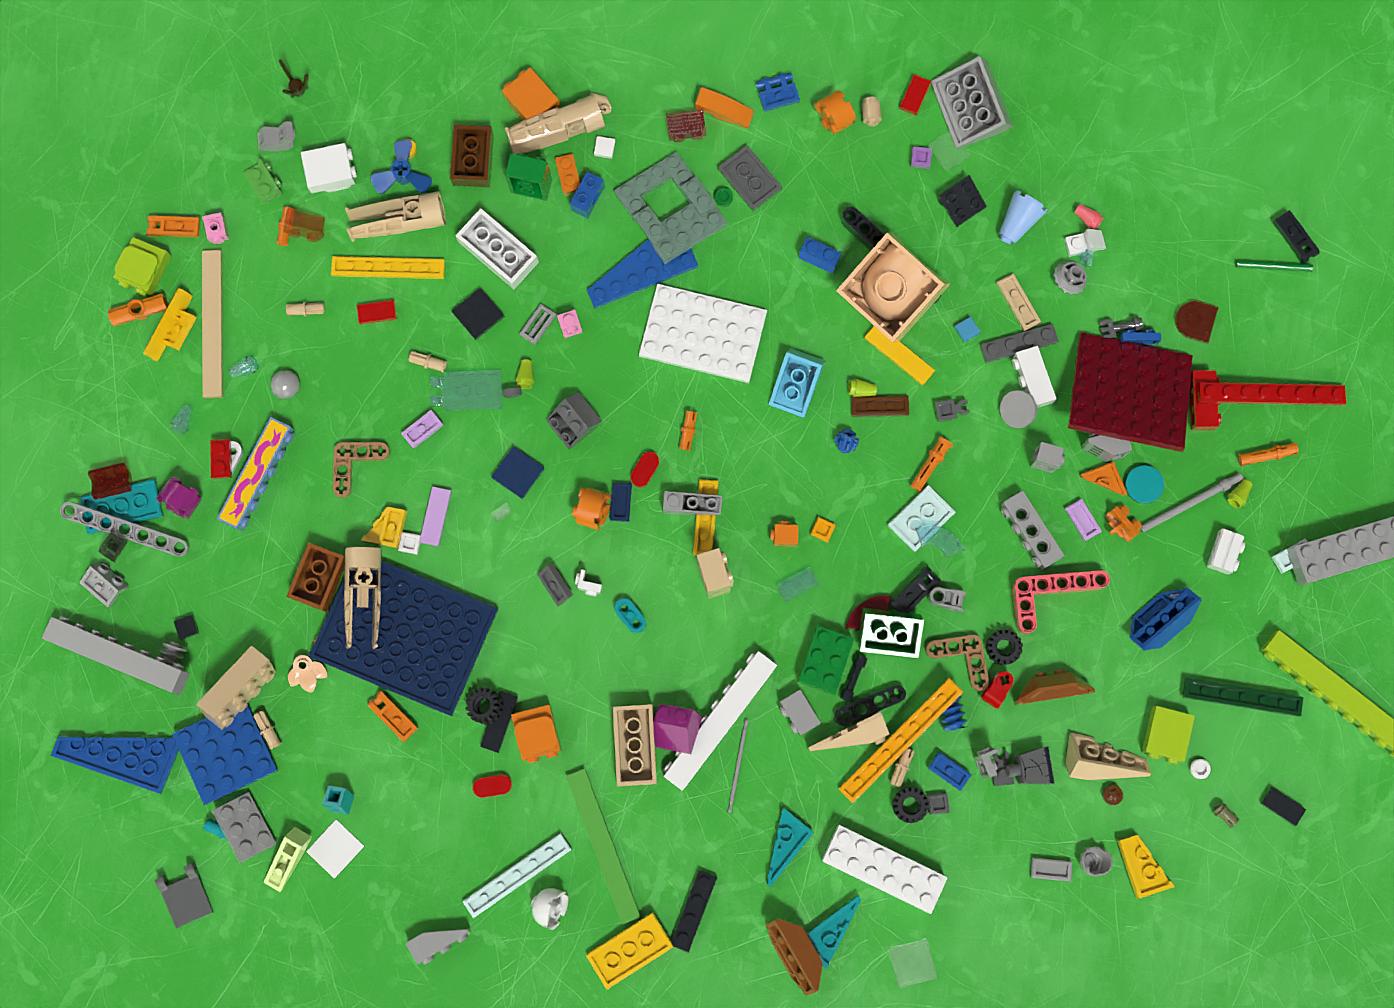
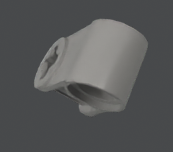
M936 587L928 593L927 600L933 606L963 612L962 604L966 592ZM934 592L941 594L942 599L940 602L934 600Z

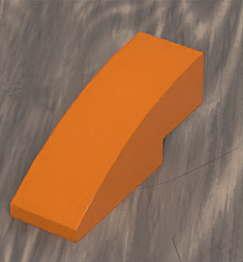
M701 87L695 104L696 110L712 114L713 118L747 129L754 114V110L703 87Z

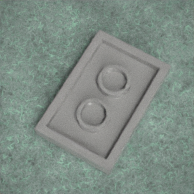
M249 792L212 811L239 863L276 845Z

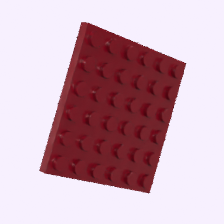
M1080 332L1068 428L1183 452L1186 440L1193 355L1126 341L1123 343L1121 340L1106 339L1105 337Z

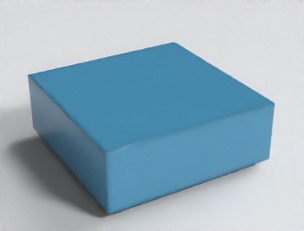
M971 317L954 327L964 343L981 333Z

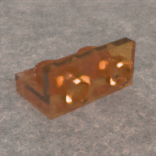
M288 209L283 232L288 233L290 237L299 238L301 236L307 238L306 240L318 242L324 237L323 227L325 218Z

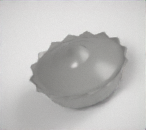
M1070 261L1062 262L1055 268V282L1059 288L1063 289L1064 293L1068 292L1070 295H1078L1079 292H1083V289L1086 288L1087 275L1080 264Z

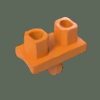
M1125 505L1119 508L1118 506L1115 507L1105 517L1110 521L1108 524L1113 528L1109 532L1112 536L1116 532L1120 538L1123 537L1126 542H1129L1140 533L1139 530L1142 525L1136 519L1132 522L1129 521L1126 516L1130 512Z

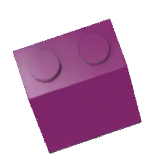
M659 704L653 721L655 747L691 754L702 717L692 709Z

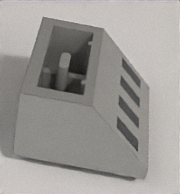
M1097 434L1089 435V438L1085 439L1086 441L1081 446L1082 450L1105 462L1123 458L1132 451L1130 441Z

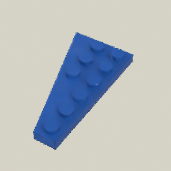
M648 239L591 286L587 292L594 309L699 268V265L691 248L664 264Z

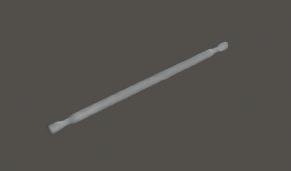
M748 720L744 721L728 813L732 812Z

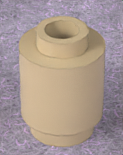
M876 97L863 99V123L868 126H876L882 121L880 102Z

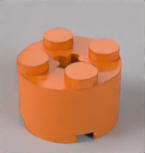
M840 90L834 91L814 104L815 110L822 117L821 124L825 130L829 129L833 135L854 124L856 119L850 102L843 100L845 95Z
M589 487L586 489L581 488L578 497L580 501L578 506L574 507L572 517H575L576 524L599 531V525H604L609 513L610 505H607V500H611V494Z

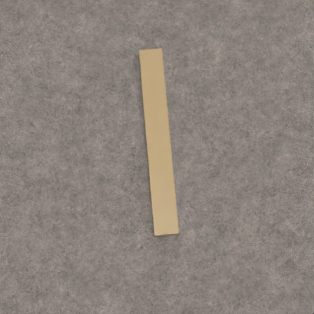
M221 250L202 251L204 399L223 398V278Z

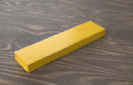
M875 326L864 337L866 341L922 386L935 372L932 367L900 341L892 342Z
M699 479L698 494L717 495L718 481ZM696 515L693 556L713 550L716 515Z

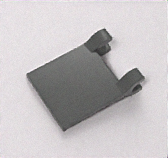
M194 862L184 867L188 877L171 885H168L165 875L154 880L164 898L176 928L213 913Z

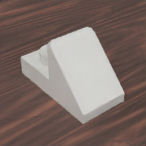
M1086 229L1083 234L1065 237L1064 239L1069 257L1106 249L1101 230Z

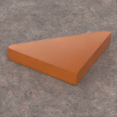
M1114 461L1080 475L1082 479L1125 496L1128 494Z

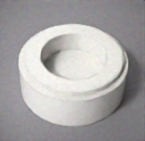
M1197 759L1190 764L1189 771L1194 778L1204 779L1210 774L1211 768L1207 761Z

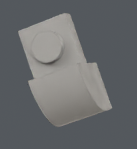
M285 121L278 128L264 126L257 132L258 150L276 152L293 148L295 130L292 127V122Z

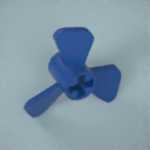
M403 140L395 143L394 149L397 160L392 164L391 171L375 173L371 176V182L378 193L384 194L396 181L402 185L411 183L419 192L427 191L432 185L430 177L412 172L407 162L412 148L411 141ZM402 169L403 175L400 176L398 171Z

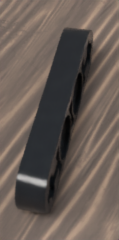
M895 685L846 705L835 712V721L839 725H847L898 704L905 699L906 690L902 686ZM894 689L902 692L899 700L897 697L891 698L890 701L892 703L888 704L885 692H888V696L894 693ZM876 696L884 698L885 703L882 707L875 706L874 698ZM860 703L864 704L867 708L866 713L863 715L856 712V706ZM852 707L856 718L853 719L852 715L848 716L846 722L838 719L840 711H843L845 714L850 712L848 708Z

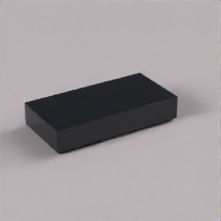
M1273 787L1269 789L1261 802V805L1293 826H1297L1306 811L1305 808Z

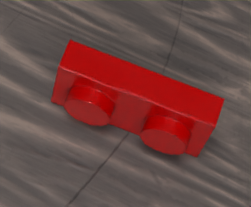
M230 439L210 440L212 479L232 478Z

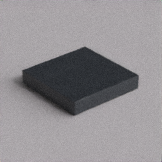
M481 288L451 311L475 340L505 317Z

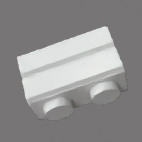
M1226 529L1219 530L1207 567L1228 575L1236 571L1240 562L1237 560L1238 555L1243 552L1246 544L1243 542L1244 536Z

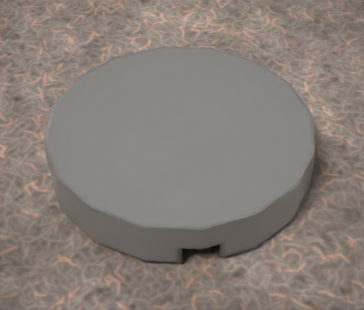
M1016 390L1009 392L1001 401V417L1011 427H1027L1034 422L1037 416V404L1034 397L1027 391Z

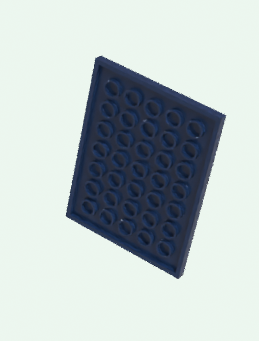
M381 561V605L378 647L372 648L373 589H369L368 607L364 608L356 607L357 589H353L351 647L347 649L344 614V578L309 657L452 717L499 609ZM349 570V586L355 585L353 577L356 570ZM377 570L371 571L373 579L369 585H376ZM363 573L360 577H358V579L361 580L362 583H364V581L368 579L367 577H364L365 574Z

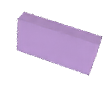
M1082 499L1064 509L1084 542L1102 532Z

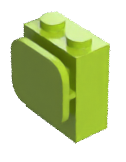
M132 237L128 247L124 248L117 261L113 278L118 281L119 286L125 289L131 287L142 296L146 294L153 296L172 256L163 249Z

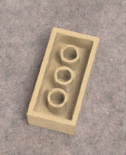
M251 645L196 705L205 717L222 730L233 722L238 712H242L247 707V703L252 697L254 698L260 693L261 687L273 679L276 671L269 659Z
M653 705L613 707L617 786L657 784Z

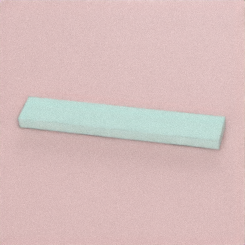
M560 833L463 901L471 916L475 918L571 851V847Z

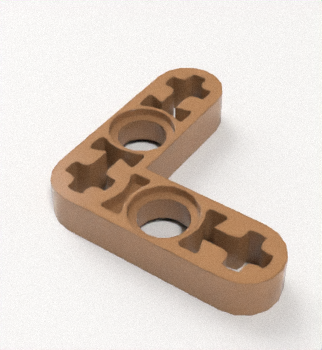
M346 442L337 444L334 448L333 460L334 494L339 498H347L351 494L352 461H384L390 456L389 447L381 442ZM342 447H344L347 451H352L351 447H354V457H352L351 453H345L344 456H342L338 452L342 450ZM360 447L367 448V454L363 457L357 455V450ZM370 447H373L374 451H379L380 447H383L386 453L380 456L378 453H372ZM343 465L347 466L348 472L343 476L339 475L338 468ZM337 479H342L344 487L347 488V490L343 491V494L338 491V488H341V481H337Z
M968 635L936 640L926 646V655L931 659L965 654L971 687L976 691H982L988 687L989 679L983 645L978 636ZM971 639H973L974 642L978 643V645L975 646V649H972L971 646L964 647L966 651H962L963 644L961 640H964V644L969 643ZM950 642H957L959 645L957 652L949 650L948 645ZM941 643H945L944 649L947 654H943L944 650L937 652V655H934L929 649L932 648V645H935L936 648L943 647ZM973 658L981 660L980 668L975 669L971 666ZM983 670V674L980 673L979 675L980 679L984 680L985 683L982 684V688H979V685L974 683L978 679L977 674L973 676L972 672Z

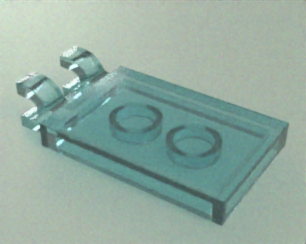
M501 370L444 372V378L430 377L431 387H441L442 396H430L432 406L445 405V411L502 409Z

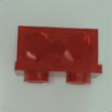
M126 463L88 471V476L92 481L91 495L94 500L132 491V474Z

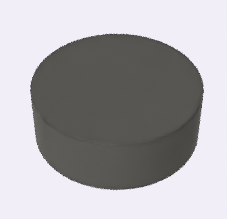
M521 387L502 390L504 398L522 395Z

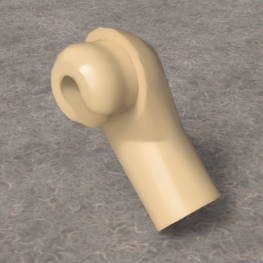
M591 92L590 95L594 94L601 113L609 114L612 110L609 99L606 96Z

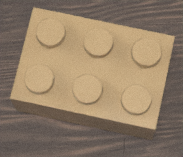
M720 548L697 554V563L708 599L730 593L731 587H733V578L731 572L726 571L728 562L725 552L721 553Z

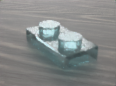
M809 567L777 584L776 587L784 602H787L819 585V582Z

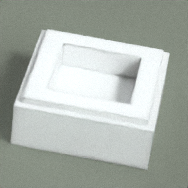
M597 136L594 156L612 159L615 139Z
M402 532L398 551L418 555L421 536Z

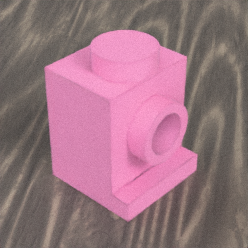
M222 213L202 216L207 239L211 243L220 244L224 240L229 239L226 219Z
M575 310L557 315L564 338L582 333Z

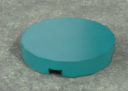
M1144 465L1131 470L1126 477L1124 485L1128 496L1132 500L1141 504H1147L1160 497L1163 492L1164 481L1158 470Z

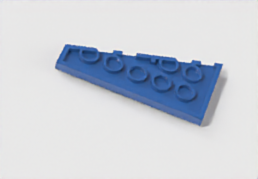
M58 737L50 756L162 794L179 749L174 738Z

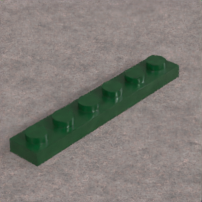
M1185 678L1183 698L1297 717L1302 715L1303 697L1190 678Z

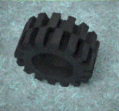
M1002 629L993 633L988 638L986 652L987 655L989 654V658L995 661L994 663L1009 665L1020 658V654L1023 651V643H1021V638L1017 636V633L1011 632L1012 630ZM1001 640L1009 641L1012 646L1011 652L1007 655H1003L997 650V644Z
M485 687L478 688V691L473 690L474 695L469 694L468 696L471 698L470 701L466 700V704L469 705L465 707L469 711L467 715L473 721L488 725V723H494V720L499 719L497 715H502L503 713L500 711V708L504 709V705L501 704L503 699L499 698L501 695ZM488 699L490 701V708L486 713H481L479 705L482 700Z
M908 787L897 792L895 798H893L892 808L898 819L906 823H916L927 815L929 801L925 793L920 789ZM912 797L917 800L918 809L914 813H908L904 810L903 802L906 798Z

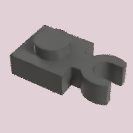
M954 399L935 402L937 421L943 422L957 419V413L960 415L969 414L970 410H962L961 405L967 404L968 400H961L958 404L954 403Z
M1004 751V758L1002 760L998 758L997 753L993 754V759L997 762L998 769L996 770L997 775L993 776L994 786L1013 785L1014 777H1007L1005 771L1006 761L1009 758L1008 752Z

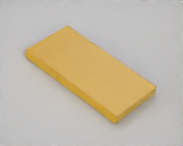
M652 912L589 952L586 956L605 988L608 989L667 952L674 945L656 915Z

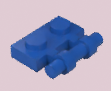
M780 73L776 77L769 79L766 77L762 78V81L755 82L757 90L765 89V91L759 92L764 112L800 102L795 82L787 84V81L793 80L792 73ZM780 83V87L771 89L772 85Z

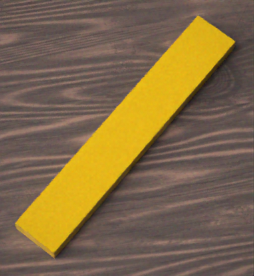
M332 256V276L444 279V259Z

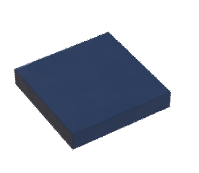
M512 447L491 478L523 500L545 468L515 447Z

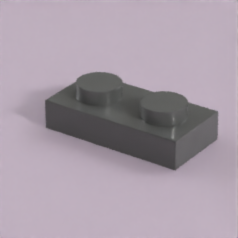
M553 563L547 565L537 574L557 606L564 604L573 596Z

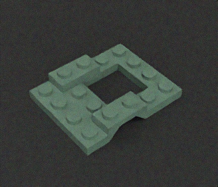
M677 152L614 190V194L633 221L641 227L664 264L728 225L717 209L714 200L698 178L694 177ZM672 179L689 202V205L660 222L641 197Z

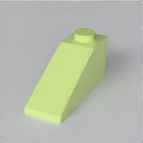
M294 827L284 837L264 883L279 892L283 890L309 844L310 835Z

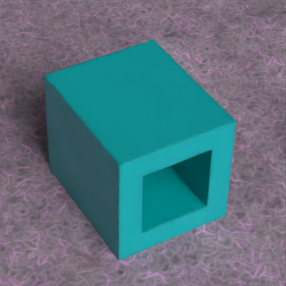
M328 785L322 804L331 812L349 815L354 795L346 788Z

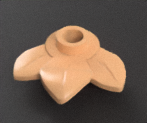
M299 655L293 662V669L288 674V681L290 686L300 684L304 690L313 692L317 679L326 678L327 671L320 662L312 661L307 655ZM300 662H305V663H306V667H305V668H301V667L299 666V663H300Z

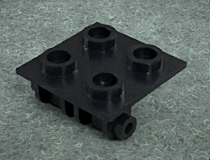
M970 175L939 195L940 199H938L939 204L945 206L956 227L987 207Z

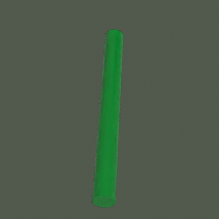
M1237 260L1236 268L1312 272L1313 264Z

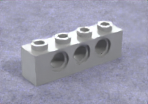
M1023 491L1001 504L1003 516L1011 521L1012 530L1022 538L1023 541L1021 543L1026 551L1031 552L1033 556L1032 561L1037 568L1040 567L1043 570L1064 557L1063 552ZM1016 511H1022L1025 514V519H1018ZM1027 527H1032L1035 530L1034 536L1027 534ZM1038 543L1044 544L1045 552L1037 550Z

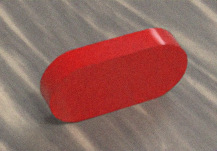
M646 452L642 455L631 473V482L635 487L643 488L648 485L660 463L657 454Z
M506 775L479 778L473 784V792L480 798L504 795L512 788V781Z

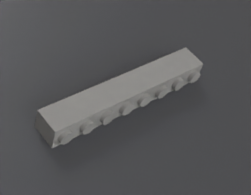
M62 616L59 619L50 618L42 639L171 693L181 695L190 673L183 671L185 667L173 663L171 666L167 664L168 660L159 656L154 659L151 657L152 653L142 649L140 652L134 650L135 646L125 642L122 646L118 644L119 640L108 636L105 639L102 637L103 633L92 629L91 632L86 631L87 627L76 623L75 626L71 625V620Z

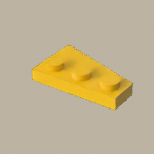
M1138 835L1117 841L1136 899L1175 887L1167 879L1163 869L1152 858V854Z

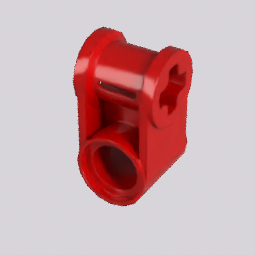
M1009 672L997 673L980 699L998 709L1014 683L1012 674ZM1006 676L1008 683L1001 685L1000 677Z

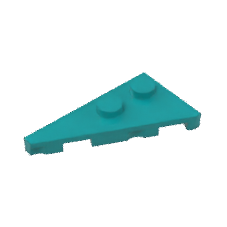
M785 808L781 813L766 883L770 887L814 833Z
M859 896L855 897L807 933L815 950L818 951L825 969L829 966L861 901Z

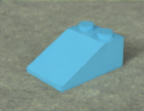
M790 348L784 357L769 405L804 418L826 361Z

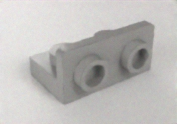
M102 562L91 565L80 581V584L106 607L112 606L120 592L126 590L129 586L124 582L123 578L117 576L110 570L108 565Z
M987 747L978 751V756L973 757L982 779L997 775V765L989 756L1000 752L998 748L992 749V747Z

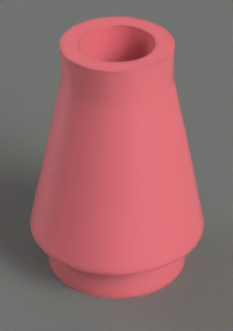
M1082 204L1074 212L1089 229L1093 228L1095 230L1104 218L1100 212Z

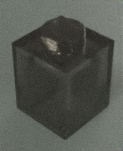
M111 532L100 546L98 552L115 563L128 542Z

